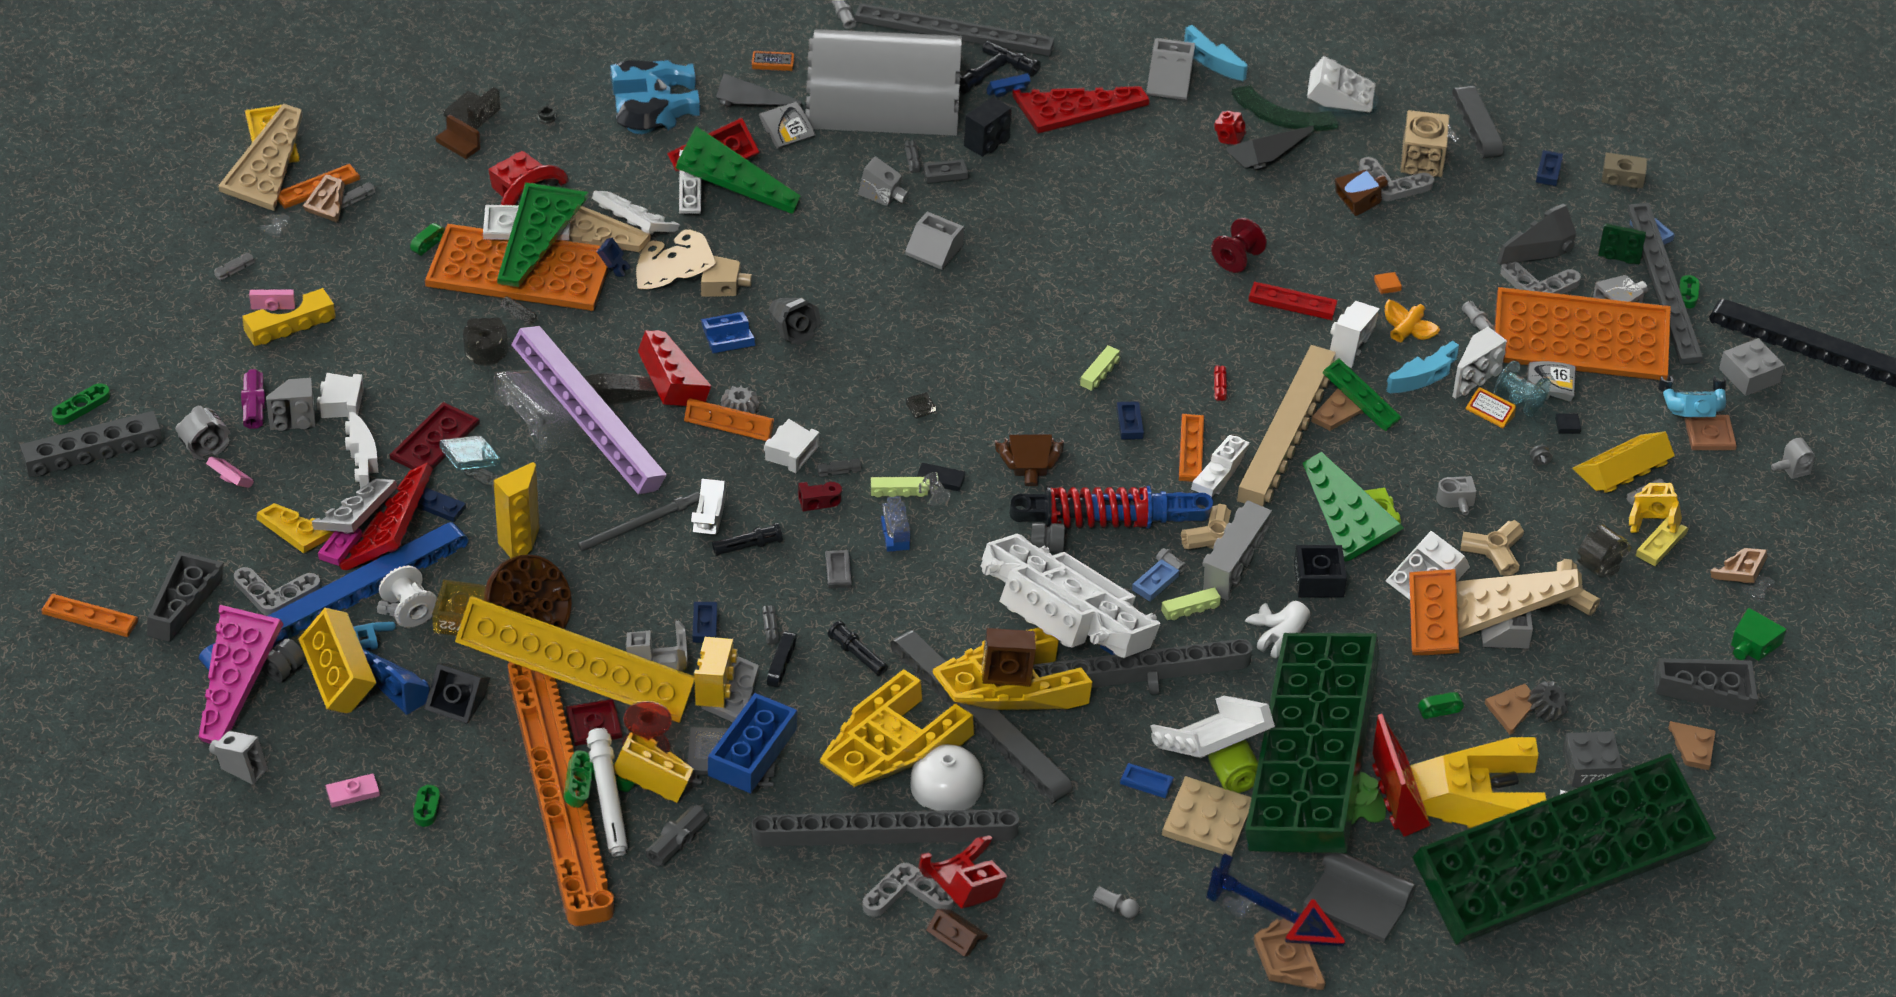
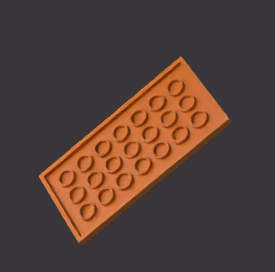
M447 224L425 279L426 287L594 311L609 268L597 253L601 246L555 240L519 287L501 285L497 283V277L508 240L483 239V229Z
M1498 287L1494 331L1507 340L1503 363L1528 365L1530 362L1551 361L1575 366V371L1660 380L1662 376L1667 381L1671 306Z

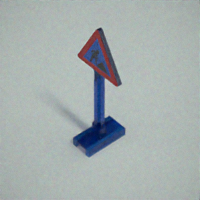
M1224 853L1220 867L1215 866L1213 868L1206 896L1207 899L1216 902L1224 889L1231 893L1235 892L1294 923L1285 937V942L1344 946L1345 940L1315 899H1311L1304 911L1298 914L1239 883L1238 879L1230 876L1232 856Z

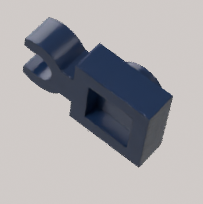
M613 237L606 239L597 250L608 268L613 267L614 274L617 277L625 276L623 270L631 268L629 263L621 258L624 253Z

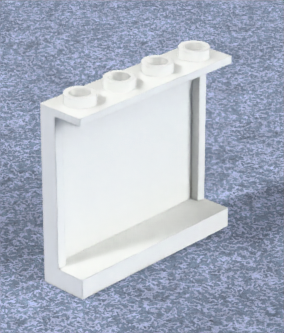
M1221 696L1216 698L1219 709L1218 714L1179 730L1153 724L1151 725L1153 732L1151 737L1153 743L1160 749L1203 757L1273 728L1275 725L1268 704Z

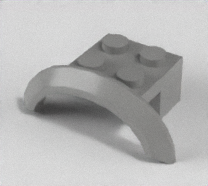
M675 621L677 646L656 649L652 648L651 630L628 632L626 651L683 672L688 663L685 627L680 621Z

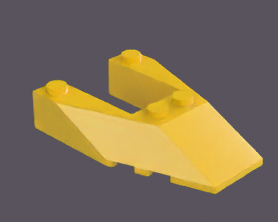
M1040 627L1026 630L1035 631L1036 652L1034 665L1056 661L1059 639L1044 633ZM985 640L982 642V646L974 650L972 648L966 650L964 656L958 659L952 658L934 668L932 672L954 702L993 710L1069 709L1089 704L1092 680L1081 667L1039 677L1033 670L1030 686L983 684L981 668Z
M903 669L853 708L851 717L847 723H843L840 728L841 732L835 740H832L820 758V763L854 787L886 778L913 767L914 763L924 758L929 752L940 745H962L974 735L973 715L955 703L924 729H920L902 716L922 701L921 680Z
M1511 737L1410 765L1427 816L1442 819L1444 822H1455L1472 828L1546 800L1545 793H1492L1489 773H1508L1512 771L1516 773H1535L1539 756L1536 737Z

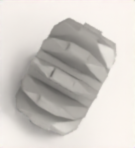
M741 385L739 388L732 386L731 390H725L724 395H722L721 406L755 414L758 411L759 401L756 392L751 391L750 387L743 388Z

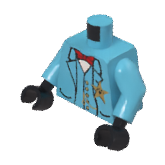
M1662 376L1660 378L1658 389L1663 391L1667 407L1672 411V414L1683 417H1716V412L1723 411L1726 407L1725 390L1727 378L1723 376V381L1716 380V376L1713 377V390L1715 392H1674L1671 389L1674 379L1669 376L1668 381H1665Z

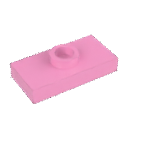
M250 290L251 309H268L271 311L295 309L294 290Z
M209 457L206 463L220 473V478L226 482L247 488L251 487L254 483L252 478L224 459Z
M374 774L326 785V791L332 808L380 796Z

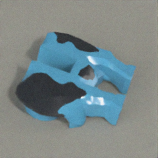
M627 60L610 65L612 87L616 101V120L619 125L626 127L629 131L636 134H645L660 125H664L667 127V130H670L676 126L677 121L675 118L688 113L700 116L698 90L683 94H672L671 87L677 84L683 85L690 90L695 89L693 64L682 66L675 65L668 60L655 62Z

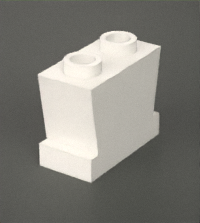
M332 373L326 374L325 382L322 381L320 387L322 396L317 399V410H321V418L348 417L349 420V412H355L358 415L364 390L362 375L353 374V377Z
M788 419L783 426L778 427L776 434L766 441L764 445L765 460L788 466L789 471L797 473L819 447V431L814 429L808 431Z

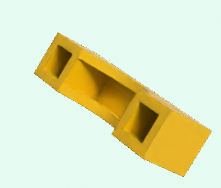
M322 288L304 294L302 304L290 313L273 314L261 309L243 315V327L253 345L257 346L267 344L271 340L280 337H287L291 333L300 330H307L311 326L320 323H327L335 318L334 303Z

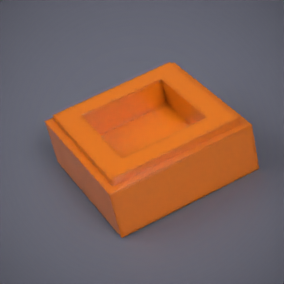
M1395 272L1378 274L1374 277V281L1381 294L1401 291L1402 285Z

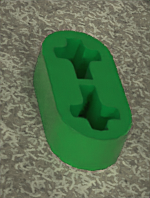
M432 223L413 238L410 245L411 250L422 256L441 241L445 228Z
M1685 275L1680 279L1679 290L1685 307L1690 309L1694 308L1697 304L1699 280L1694 276Z
M1456 692L1429 696L1422 699L1418 704V709L1424 719L1459 713L1464 707L1460 695Z
M425 785L418 790L413 816L415 823L419 826H430L436 820L440 803V792L436 786ZM428 794H432V796H430L429 802H427L425 797H427ZM424 810H428L426 817H421Z

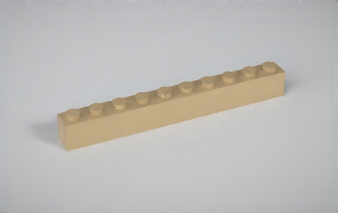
M1314 345L1310 346L1239 486L1238 502L1246 503L1248 500L1264 507L1266 502H1271L1274 493L1272 489L1273 487L1278 488L1281 480L1280 473L1286 472L1288 466L1287 459L1293 458L1296 448L1294 445L1300 444L1303 435L1301 431L1307 430L1310 421L1309 415L1313 416L1315 414L1316 401L1321 402L1324 393L1323 387L1327 388L1330 380L1323 374V371L1335 361L1336 352Z

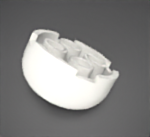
M950 744L940 745L929 752L924 758L914 763L911 771V792L916 801L923 807L926 806L936 811L967 810L976 803L983 791L982 767L977 758L965 748Z

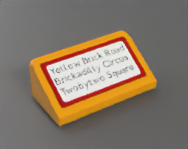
M1479 387L1466 406V410L1504 428L1515 417L1516 405Z

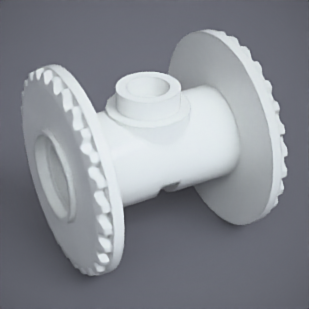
M413 566L395 568L383 578L379 585V594L384 601H389V603L400 601L394 616L397 623L405 628H413L426 623L434 616L438 609L436 595L424 590L421 586L422 574Z

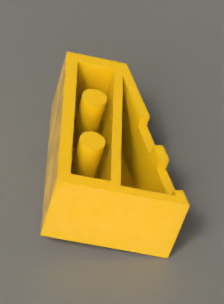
M705 637L701 648L702 656L697 662L699 670L694 672L696 705L724 708L726 698H730L731 695L729 680L733 681L734 666H732V663L737 662V649H733V639Z

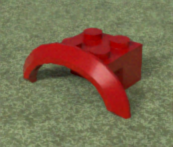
M524 151L516 153L488 169L492 188L503 197L501 205H515L517 199L523 193L525 183L535 184L549 178L557 179L561 186L569 182L567 174L561 168L553 165L543 166Z
M991 836L976 838L963 852L943 862L930 863L932 857L930 853H923L920 857L919 870L921 874L926 878L934 879L961 909L997 898L1007 878L1005 873L992 860L977 865L973 863L988 847L993 839Z

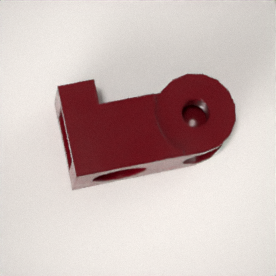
M807 482L798 483V499L802 512L835 507L841 503L842 487L837 482H827L824 485L808 486Z

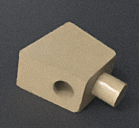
M713 256L716 263L704 271L702 275L701 296H736L738 286L751 287L752 274L740 273L739 261Z

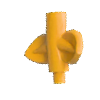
M1389 299L1386 302L1385 317L1395 327L1390 332V336L1400 343L1410 334L1420 340L1432 338L1439 333L1440 328L1432 322L1421 320L1424 317L1425 307L1422 304L1413 306L1408 312L1396 301Z

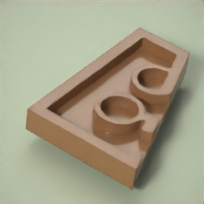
M1338 388L1312 416L1311 422L1331 431L1348 422L1352 417L1364 412Z

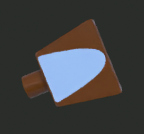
M1368 170L1358 171L1335 179L1336 193L1355 216L1366 212L1380 203L1382 200L1381 189L1388 186V181L1384 175L1373 178Z

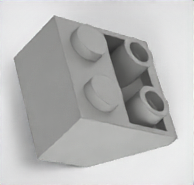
M926 212L916 223L905 250V255L942 270L963 246L964 226Z
M311 378L288 379L266 396L270 430L283 431L285 429L315 427V407Z
M1531 611L1482 629V647L1529 648L1533 631Z

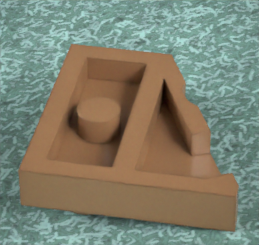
M326 174L303 205L305 211L337 222L345 188L344 182L341 179Z

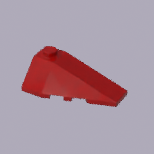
M743 118L709 133V135L746 160L760 153ZM686 145L667 153L675 171H680L675 167L680 157V150H684Z

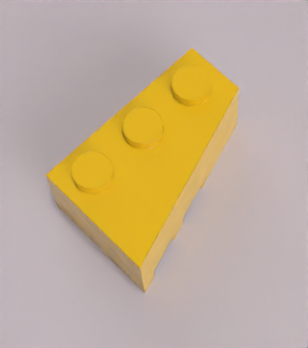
M634 725L614 764V772L621 778L628 779L639 784L644 789H649L663 798L677 803L693 772V768L670 751L667 754L656 746L657 741L652 738L648 741L638 733L640 729Z

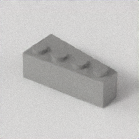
M1248 500L1242 508L1239 507L1237 509L1233 522L1227 524L1224 535L1221 539L1218 538L1216 540L1212 553L1207 554L1203 560L1202 566L1205 567L1203 590L1215 587L1221 598L1229 600L1232 584L1237 586L1241 579L1240 575L1243 566L1248 567L1254 553V548L1258 549L1271 526L1272 510Z

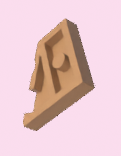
M1743 548L1735 556L1725 560V566L1721 569H1711V578L1754 583L1767 559V550Z
M1526 684L1485 699V705L1509 735L1513 734L1519 723L1523 722L1529 711H1532L1530 710L1532 704L1527 701L1531 696V690Z
M1670 721L1668 729L1675 738L1677 749L1682 753L1681 757L1684 764L1709 770L1715 730Z

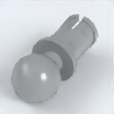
M1100 886L1096 889L1093 896L1094 902L1107 906L1114 913L1117 909H1120L1121 914L1125 918L1131 919L1138 915L1139 905L1134 899L1123 900V894L1117 895Z

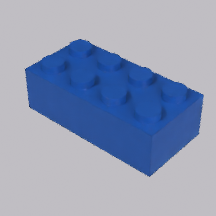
M754 693L708 755V776L751 793L797 730V710Z

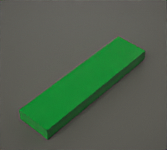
M1340 358L1324 369L1323 374L1384 431H1387L1400 421L1401 416Z

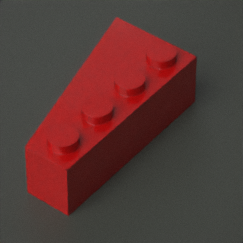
M645 330L638 353L664 405L687 406L688 399L706 402L711 389L709 382L666 332Z

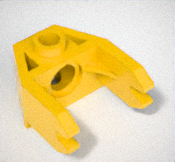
M1647 484L1640 493L1634 496L1635 502L1629 517L1630 532H1639L1643 518L1665 519L1667 517L1668 526H1670L1669 532H1678L1682 516L1678 497L1672 484Z

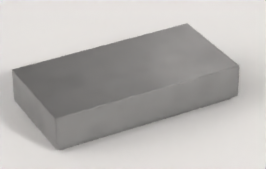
M849 550L826 551L828 589L851 588Z

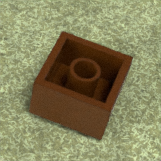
M987 628L981 668L983 684L1031 685L1036 652L1035 631Z

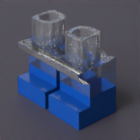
M899 496L888 497L887 503L882 504L884 516H881L887 552L910 550V528L905 504Z

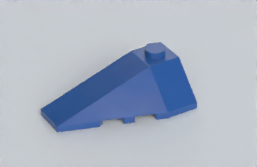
M363 649L376 680L375 685L406 715L426 704L430 687L424 679L421 680L415 673Z

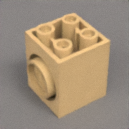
M1408 110L1403 139L1401 172L1408 174L1428 173L1433 177H1442L1447 148L1449 115Z

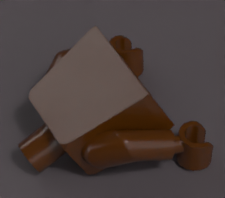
M1052 434L1009 435V443L1007 438L1004 439V443H998L995 440L996 452L1000 454L1007 467L1014 470L1015 476H1024L1025 486H1038V476L1047 475V470L1055 466L1064 447V440L1062 439L1061 442L1057 443L1052 438Z

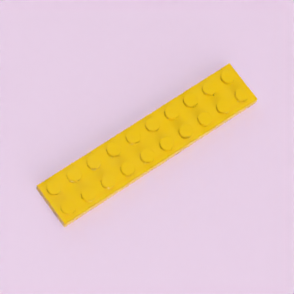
M473 596L469 598L455 640L456 643L679 723L695 681L694 676Z

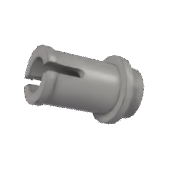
M1163 548L1156 556L1158 562L1162 559L1178 569L1180 573L1186 567V563L1174 556L1170 549L1166 550Z

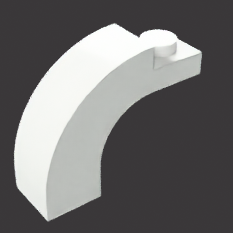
M702 479L698 509L696 513L692 512L693 532L718 533L725 503L727 482Z

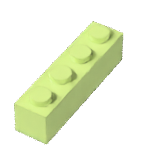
M1107 346L1081 376L1080 386L1091 391L1094 388H1098L1100 381L1106 378L1108 371L1111 372L1114 364L1119 363L1120 350Z
M871 477V496L923 497L928 495L927 477Z
M1214 587L1162 602L1161 611L1167 620H1176L1184 615L1190 616L1195 612L1201 613L1209 608H1217L1220 606L1221 597Z

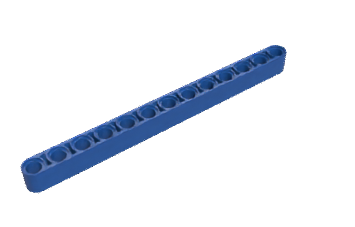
M453 522L446 523L398 548L394 552H390L268 615L283 622V626L272 647L278 645V642L284 639L294 637L299 634V631L307 629L324 608L340 611L343 608L347 609L359 603V600L363 598L367 599L378 593L379 585L383 578L395 568L403 566H413L417 569L426 568L438 562V559L457 552V549L465 548L468 544V537ZM214 644L206 647L199 655V660L208 670L210 669Z

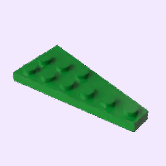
M697 126L675 167L678 170L793 214L800 199L799 194Z

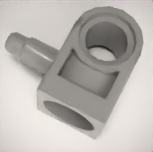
M1795 438L1786 445L1782 461L1772 464L1771 469L1773 471L1785 469L1791 479L1811 474L1815 454L1803 438Z
M1472 476L1447 477L1440 480L1436 496L1438 504L1447 508L1459 507L1463 515H1468V506H1474L1476 488Z

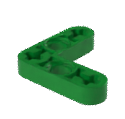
M579 750L574 752L568 762L564 800L568 805L575 808H580L584 805L589 796L591 779L596 781L594 765L590 761L589 753ZM615 773L617 789L624 792L631 791L636 783L621 778ZM574 776L581 778L583 782L578 781Z

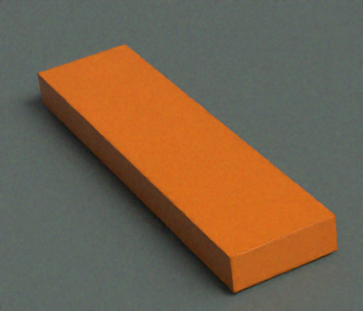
M348 164L281 190L278 202L286 209L307 201L326 174L341 179L345 185L360 180V175Z
M688 399L684 421L767 441L771 438L774 419L695 399Z
M1182 414L1179 481L1193 482L1202 472L1204 415Z
M56 594L50 596L41 610L44 615L125 637L130 635L138 622V617Z

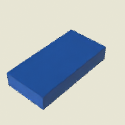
M1128 763L1120 784L1166 798L1174 777Z

